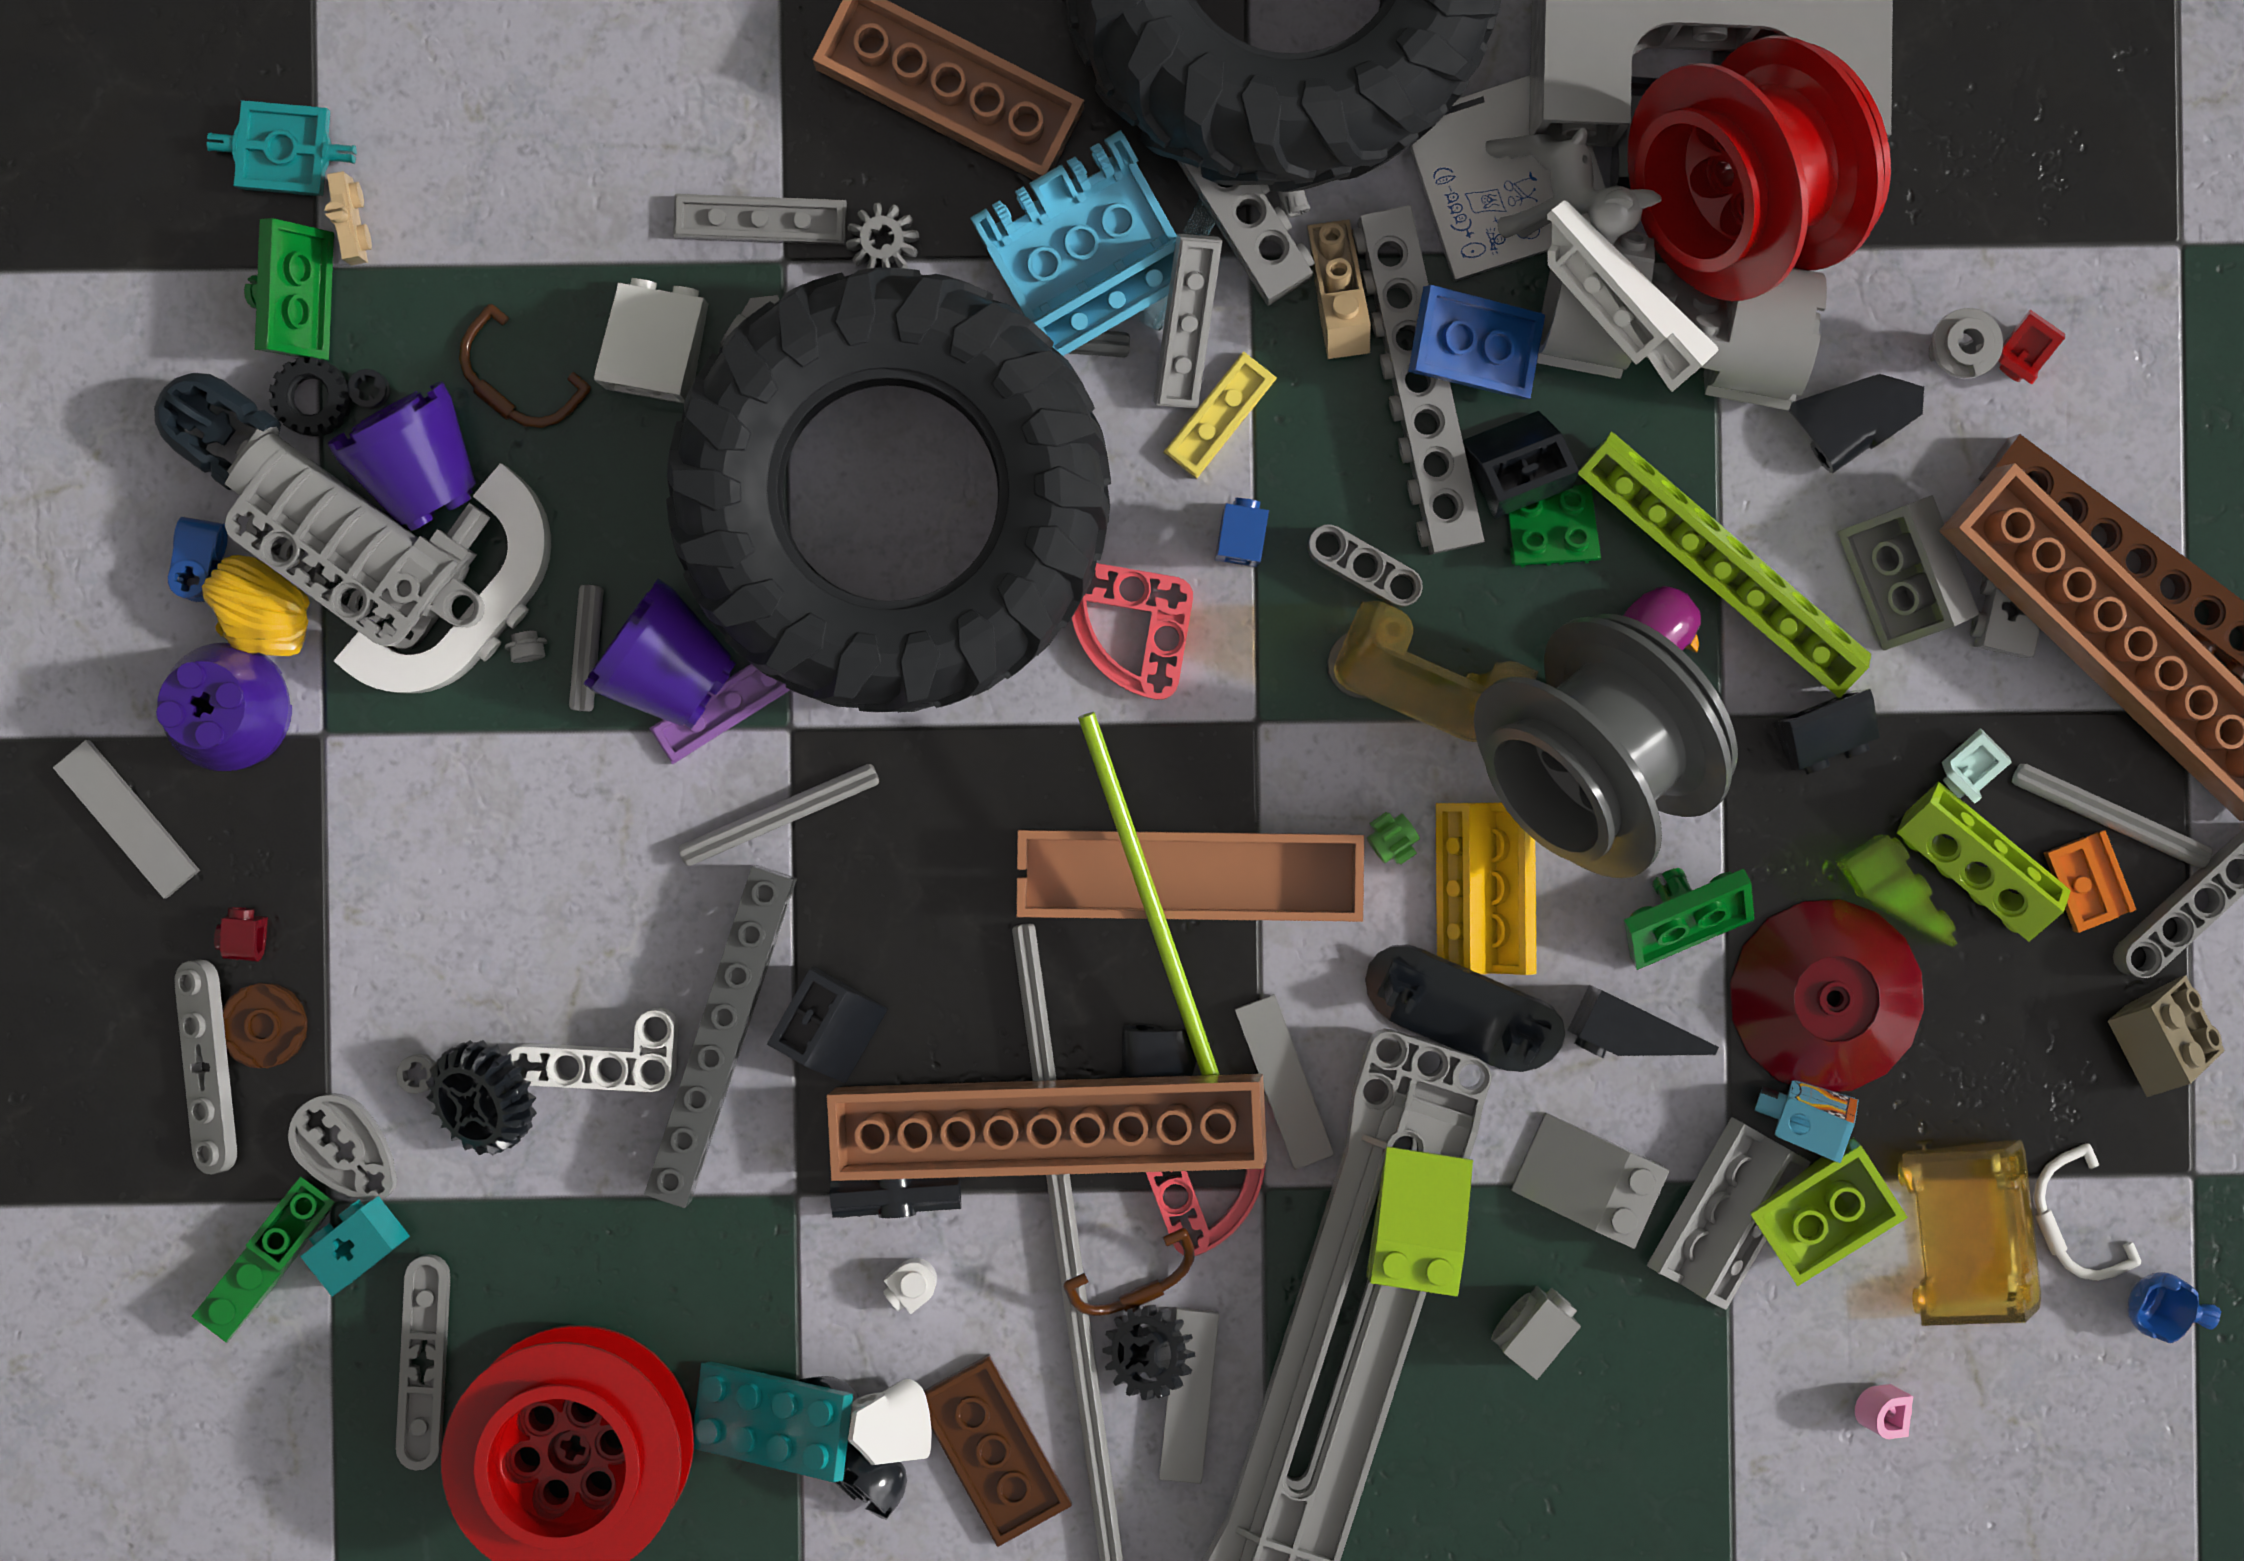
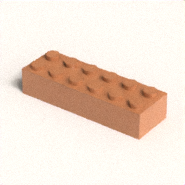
M842 0L813 58L817 71L1032 180L1039 178L1056 167L1084 111L1083 99L888 0Z

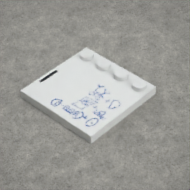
M1530 75L1459 98L1431 130L1410 146L1454 282L1547 252L1552 245V223L1525 238L1517 234L1504 238L1500 235L1497 226L1498 220L1501 217L1525 211L1553 197L1550 171L1546 170L1532 155L1512 159L1509 156L1495 158L1486 151V142L1489 140L1529 135ZM1588 146L1593 166V188L1597 191L1604 189L1605 185L1593 148ZM1589 213L1583 214L1582 216L1591 224Z

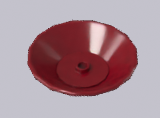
M1841 899L1802 901L1769 917L1742 947L1730 981L1732 1021L1748 1055L1777 1081L1791 1085L1792 1081H1799L1833 1092L1853 1091L1886 1075L1912 1046L1924 1011L1922 971L1906 938L1876 911ZM1836 990L1840 994V1001L1837 1005L1830 1006L1827 1002V995L1829 992Z

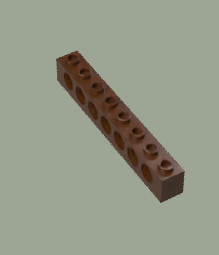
M2021 434L2008 438L1978 479L1983 481L1995 467L2016 463L2026 474L2035 477L2039 487L2057 504L2061 500L2067 501L2073 510L2072 519L2090 536L2096 525L2102 527L2107 535L2106 544L2102 548L2213 656L2224 662L2226 668L2240 682L2244 683V601ZM2130 551L2135 552L2141 560V567L2136 574L2132 573L2126 566V557ZM2165 576L2170 578L2175 585L2174 595L2170 599L2164 597L2160 590V583ZM2199 602L2205 604L2209 611V618L2204 625L2196 620L2194 614ZM2233 628L2238 629L2243 636L2242 646L2238 650H2235L2229 642V634Z

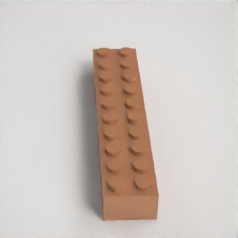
M2016 463L1995 467L1939 532L2239 821H2244V685Z
M1263 1074L836 1087L827 1094L831 1181L1264 1169L1267 1161Z

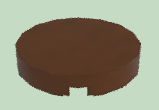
M257 983L241 988L227 1000L223 1008L227 1051L236 1061L248 1067L270 1068L283 1064L299 1052L306 1038L308 1020L302 1003L291 991L278 984Z

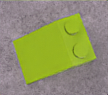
M1854 1137L1848 1141L1841 1163L1824 1156L1750 1212V1215L1797 1287L1908 1218L1872 1161Z
M1386 1146L1366 1274L1371 1284L1458 1297L1465 1254L1473 1159Z

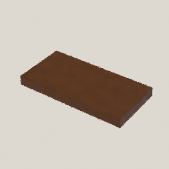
M990 1354L924 1390L930 1412L931 1429L997 1547L1072 1506L1071 1499Z

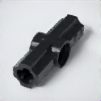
M960 1177L830 1181L832 1218L878 1215L879 1218L890 1219L910 1217L916 1215L917 1212L961 1209Z

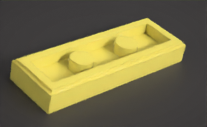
M1243 351L1163 453L1197 479L1272 386L1277 377Z

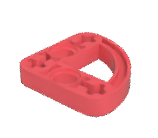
M1096 563V579L1109 582L1108 572L1118 575L1113 584V599L1104 598L1107 592L1106 588L1095 587L1092 594H1085L1072 616L1073 626L1082 648L1093 664L1107 678L1125 690L1154 700H1164L1170 697L1176 691L1180 679L1193 603V591L1190 584L1184 579L1175 576ZM1128 577L1138 578L1144 585V594L1137 601H1127L1119 592L1121 582ZM1150 580L1160 581L1156 590L1170 591L1172 585H1179L1180 593L1186 595V601L1178 602L1176 609L1168 607V600L1155 597L1156 606L1146 605L1151 593ZM1087 602L1151 613L1141 677L1119 665L1102 647L1090 623ZM1164 626L1174 628L1179 635L1178 645L1170 651L1159 649L1154 642L1156 631ZM1151 653L1162 658H1177L1175 667L1171 664H1166L1165 677L1172 679L1171 687H1163L1162 693L1153 692L1154 685L1147 683L1148 675H1155L1158 667V662H1149Z
M1265 1166L1264 1169H1246L1243 1184L1233 1204L1210 1227L1207 1226L1187 1171H1181L1182 1175L1167 1177L1159 1184L1156 1183L1154 1177L1163 1176L1162 1172H1146L1169 1234L1183 1228L1180 1219L1172 1224L1169 1217L1181 1216L1192 1208L1195 1209L1196 1215H1190L1188 1219L1193 1230L1201 1229L1203 1232L1202 1235L1197 1237L1198 1245L1194 1246V1255L1197 1256L1222 1243L1243 1223L1259 1195ZM1173 1184L1182 1185L1188 1192L1186 1203L1178 1208L1168 1206L1163 1200L1165 1189ZM1181 1242L1174 1243L1173 1245L1176 1250L1184 1255Z

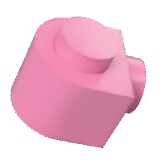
M1892 1384L1869 1387L1862 1392L1856 1402V1420L1860 1425L1886 1439L1908 1437L1913 1396Z

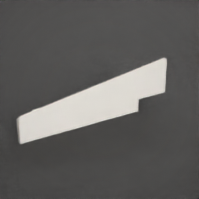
M1562 201L1547 214V220L1552 222V245L1548 249L1549 268L1636 365L1648 356L1667 387L1673 392L1718 352L1716 344L1569 202Z

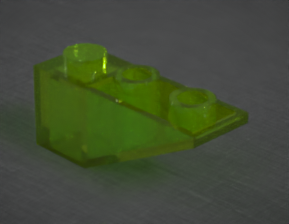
M1878 834L1836 861L1860 899L1941 945L1953 947L1958 944L1951 934L1956 930L1953 922L1942 909L1937 911L1928 898L1933 894L1930 886L1919 873L1914 875L1905 862L1910 858L1909 854L1898 838L1894 837L1891 839L1889 835Z

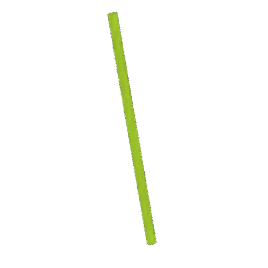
M1095 712L1083 714L1078 719L1201 1075H1220Z

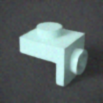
M1980 728L1942 761L1947 775L1943 781L1957 797L1961 799L1964 795H1967L1976 803L1982 798L1980 790L2010 765L2012 761Z

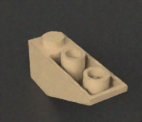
M1350 219L1307 225L1311 256L1315 263L1313 265L1327 358L1333 359L1370 353L1371 323Z

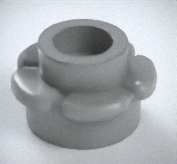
M524 631L511 635L512 642L505 645V650L510 652L511 662L522 663L544 658V644H547V640L545 638H538L537 631Z

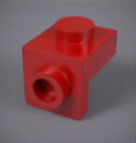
M2030 309L2003 343L2002 353L1998 360L2001 363L1999 366L2000 370L2016 382L2024 379L2028 383L2033 384L2038 378V371L2065 339V333Z

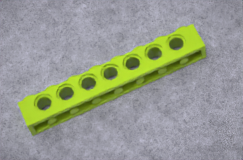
M1611 431L1582 464L1578 474L1838 698L1869 668L1870 652L1615 433Z

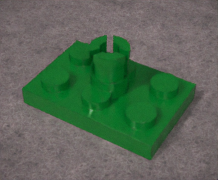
M274 218L260 219L258 274L249 277L247 280L250 283L245 284L244 287L247 303L250 307L256 309L254 350L298 358L314 357L321 360H329L334 232Z
M1673 868L1661 873L1667 882L1666 885L1660 877H1656L1652 883L1655 892L1660 896L1663 903L1655 907L1645 906L1639 908L1629 918L1624 919L1629 955L1636 970H1639L1754 921L1752 884L1745 870L1741 869L1734 873H1721L1715 876L1710 883L1692 890L1683 869Z

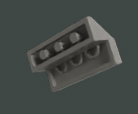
M1731 1117L1647 1266L1657 1273L1683 1285L1703 1299L1726 1310L1767 1240L1750 1215V1212L1808 1168L1811 1162Z

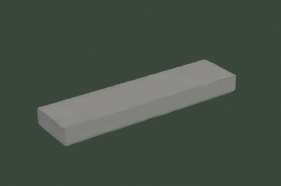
M675 194L673 237L675 239L846 245L847 201Z
M1177 234L1153 399L1154 403L1158 406L1198 408L1222 240L1219 237Z
M90 740L82 742L53 767L163 899L171 896L200 871Z
M1275 994L1235 1008L1258 1074H1263L1264 1090L1294 1170L1334 1156L1335 1154Z
M1177 1307L1175 1320L1183 1319L1184 1321L1182 1328L1179 1330L1182 1335L1192 1334L1193 1339L1185 1343L1187 1350L1195 1352V1357L1185 1360V1364L1192 1369V1373L1186 1376H1179L1183 1386L1176 1390L1170 1389V1395L1167 1396L1159 1480L1202 1484L1219 1311Z

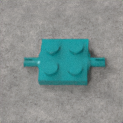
M241 100L240 119L234 135L210 132L207 135V139L211 141L207 142L208 151L232 152L236 164L234 187L244 190L323 196L325 172L330 161L355 164L356 157L354 155H357L355 145L331 144L329 137L331 111L328 108Z

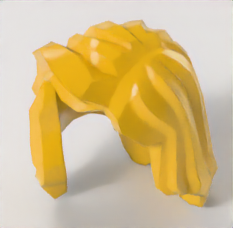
M231 555L222 559L221 563H218L217 569L211 572V577L206 578L202 585L203 598L213 609L218 619L215 629L219 636L225 638L232 648L247 653H262L273 656L299 654L306 638L309 621L307 619V608L310 602L304 591L257 558Z

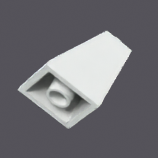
M631 278L630 285L618 283L594 380L606 390L684 403L696 377L708 303L704 298L698 297V290L688 287L673 286V292L656 290L657 283L643 279Z

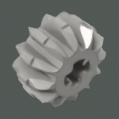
M880 203L874 204L875 217L870 218L866 211L860 210L858 216L864 223L863 227L854 223H850L848 226L849 232L860 238L850 239L846 242L848 250H860L853 258L854 264L859 266L869 260L868 269L878 268L879 265H882V268L891 267L890 264L896 262L899 268L907 269V263L901 256L904 254L909 257H916L918 254L916 248L906 244L919 240L918 231H905L913 223L912 217L906 215L896 221L899 215V208L896 205H892L889 208L887 216H883V209ZM884 231L889 232L891 241H894L892 245L884 244L881 250L876 249L877 245L873 237H881Z

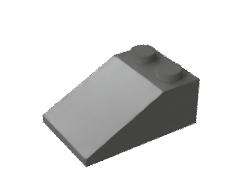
M1545 1112L1510 1190L1595 1232L1635 1249L1670 1170L1660 1163Z

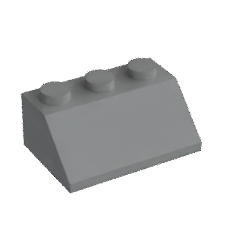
M1933 495L1837 532L1883 651L1954 627L1979 615L1953 545L1939 532L1944 526V522Z

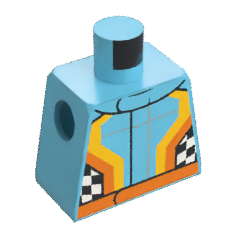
M1792 1081L1787 1095L1762 1087L1754 1111L1778 1119L1775 1135L1778 1138L1841 1163L1855 1125L1859 1100L1803 1082Z

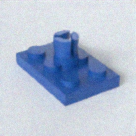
M1434 285L1423 286L1408 372L1521 400L1530 399L1545 314Z

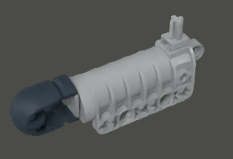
M190 373L174 378L163 388L154 406L155 424L163 440L176 453L202 472H211L212 478L224 488L233 490L240 495L226 516L225 528L227 534L243 548L372 642L382 646H394L399 649H412L423 641L439 617L454 626L466 628L476 625L482 619L485 606L482 598L463 582L470 568L468 566L477 556L469 547L490 519L483 511L469 503L448 533L437 529L430 539L421 536L418 538L280 438L281 423L279 420L265 410L258 411L253 401L224 380L211 374ZM211 404L228 411H234L239 421L257 429L250 440L245 439L235 453L238 457L233 464L225 458L213 455L206 450L208 444L215 442L225 446L236 431L230 425L229 414L222 411L219 415H216L209 410ZM198 428L204 433V436L200 438L186 433L184 430L186 429L191 432L193 429ZM240 516L250 517L246 524V531L241 535L239 531L242 526L237 522ZM269 525L272 526L273 530L263 540L260 539L262 531L267 532ZM287 538L281 547L280 554L276 553L275 550L281 546L276 540ZM293 548V554L290 558V552ZM305 550L308 553V556L303 558L302 561L305 562L306 565L302 567H297L296 565L300 562ZM322 565L324 567L322 574L316 572L314 579H312L310 574ZM340 576L342 582L330 590L328 588L330 581L337 583ZM352 588L356 589L352 593L348 604H346L344 599L350 595L346 591ZM462 595L470 597L474 603L473 614L465 620L457 619L452 612L454 600ZM363 596V605L359 610V600ZM375 601L378 604V607L372 611L375 615L366 617L370 613ZM392 616L394 618L392 625L385 622L383 629H381L378 624ZM410 630L414 633L411 639L406 638Z

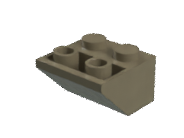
M2186 975L2128 1003L2108 1020L2146 1097L2191 1084L2225 1051L2219 1031L2211 1025L2202 1007L2201 997L2198 991L2191 986Z

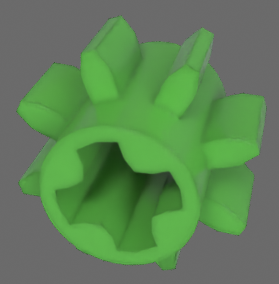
M1385 812L1369 823L1375 832L1366 837L1367 841L1384 864L1394 859L1397 864L1402 865L1417 854L1412 845L1420 840V837L1404 814L1401 813L1393 819L1389 812Z

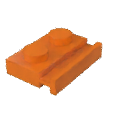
M2106 830L2097 831L2092 835L2043 852L2051 874L2071 890L2065 910L2074 932L2080 933L2128 912L2136 911Z

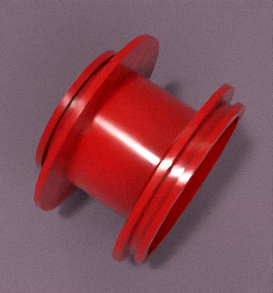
M1788 36L1763 37L1737 48L1720 66L1710 63H1694L1670 70L1654 81L1645 91L1638 103L1630 126L1627 159L1631 190H1653L1662 197L1661 202L1646 207L1642 211L1640 220L1648 237L1654 238L1655 249L1666 264L1682 280L1696 290L1717 299L1728 301L1752 299L1778 286L1789 275L1793 267L1808 271L1820 270L1846 260L1869 237L1883 212L1887 200L1891 177L1890 148L1881 114L1872 95L1859 76L1842 59L1823 47Z
M568 1325L540 1331L517 1342L502 1353L489 1368L483 1371L470 1384L455 1406L447 1424L441 1453V1474L448 1505L460 1529L469 1541L491 1561H630L659 1532L685 1487L694 1452L692 1416L684 1392L667 1365L650 1349L633 1338L614 1330L589 1325ZM576 1404H583L596 1411L597 1414L585 1416L579 1412ZM546 1406L551 1409L554 1414V1423L545 1425L537 1421L534 1414L535 1407ZM614 1430L622 1445L621 1449L612 1448L607 1444L605 1439L606 1431ZM574 1435L581 1438L580 1445L582 1448L579 1452L572 1450L573 1443L570 1440ZM521 1448H534L539 1453L540 1464L536 1466L526 1464L520 1456ZM595 1471H602L608 1474L612 1482L611 1488L602 1490L594 1486L591 1474ZM555 1479L563 1481L568 1486L569 1496L565 1498L554 1496L550 1492L549 1481Z

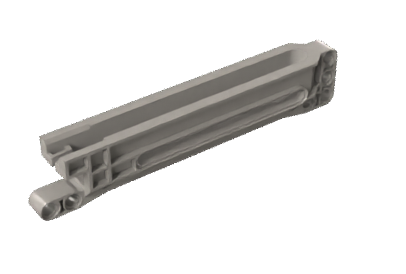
M1380 1029L1370 1036L1352 1089L1345 1149L1228 1513L1202 1561L1341 1560L1427 1292L1371 1284L1367 1280L1308 1467L1300 1477L1294 1478L1287 1474L1380 1188L1386 1146L1393 1147V1144L1399 1137L1410 1136L1412 1141L1409 1150L1470 1159L1479 1130L1483 1106L1491 1084L1489 1067L1474 1055L1393 1029ZM1385 1038H1394L1399 1045V1052L1396 1057L1388 1061L1379 1059L1376 1053L1379 1042ZM1427 1051H1434L1440 1058L1437 1070L1429 1074L1420 1072L1417 1065L1420 1055ZM1469 1064L1477 1065L1481 1072L1478 1083L1470 1087L1462 1086L1459 1081L1461 1069ZM1373 1079L1382 1080L1386 1086L1384 1096L1378 1101H1368L1363 1095L1365 1084Z

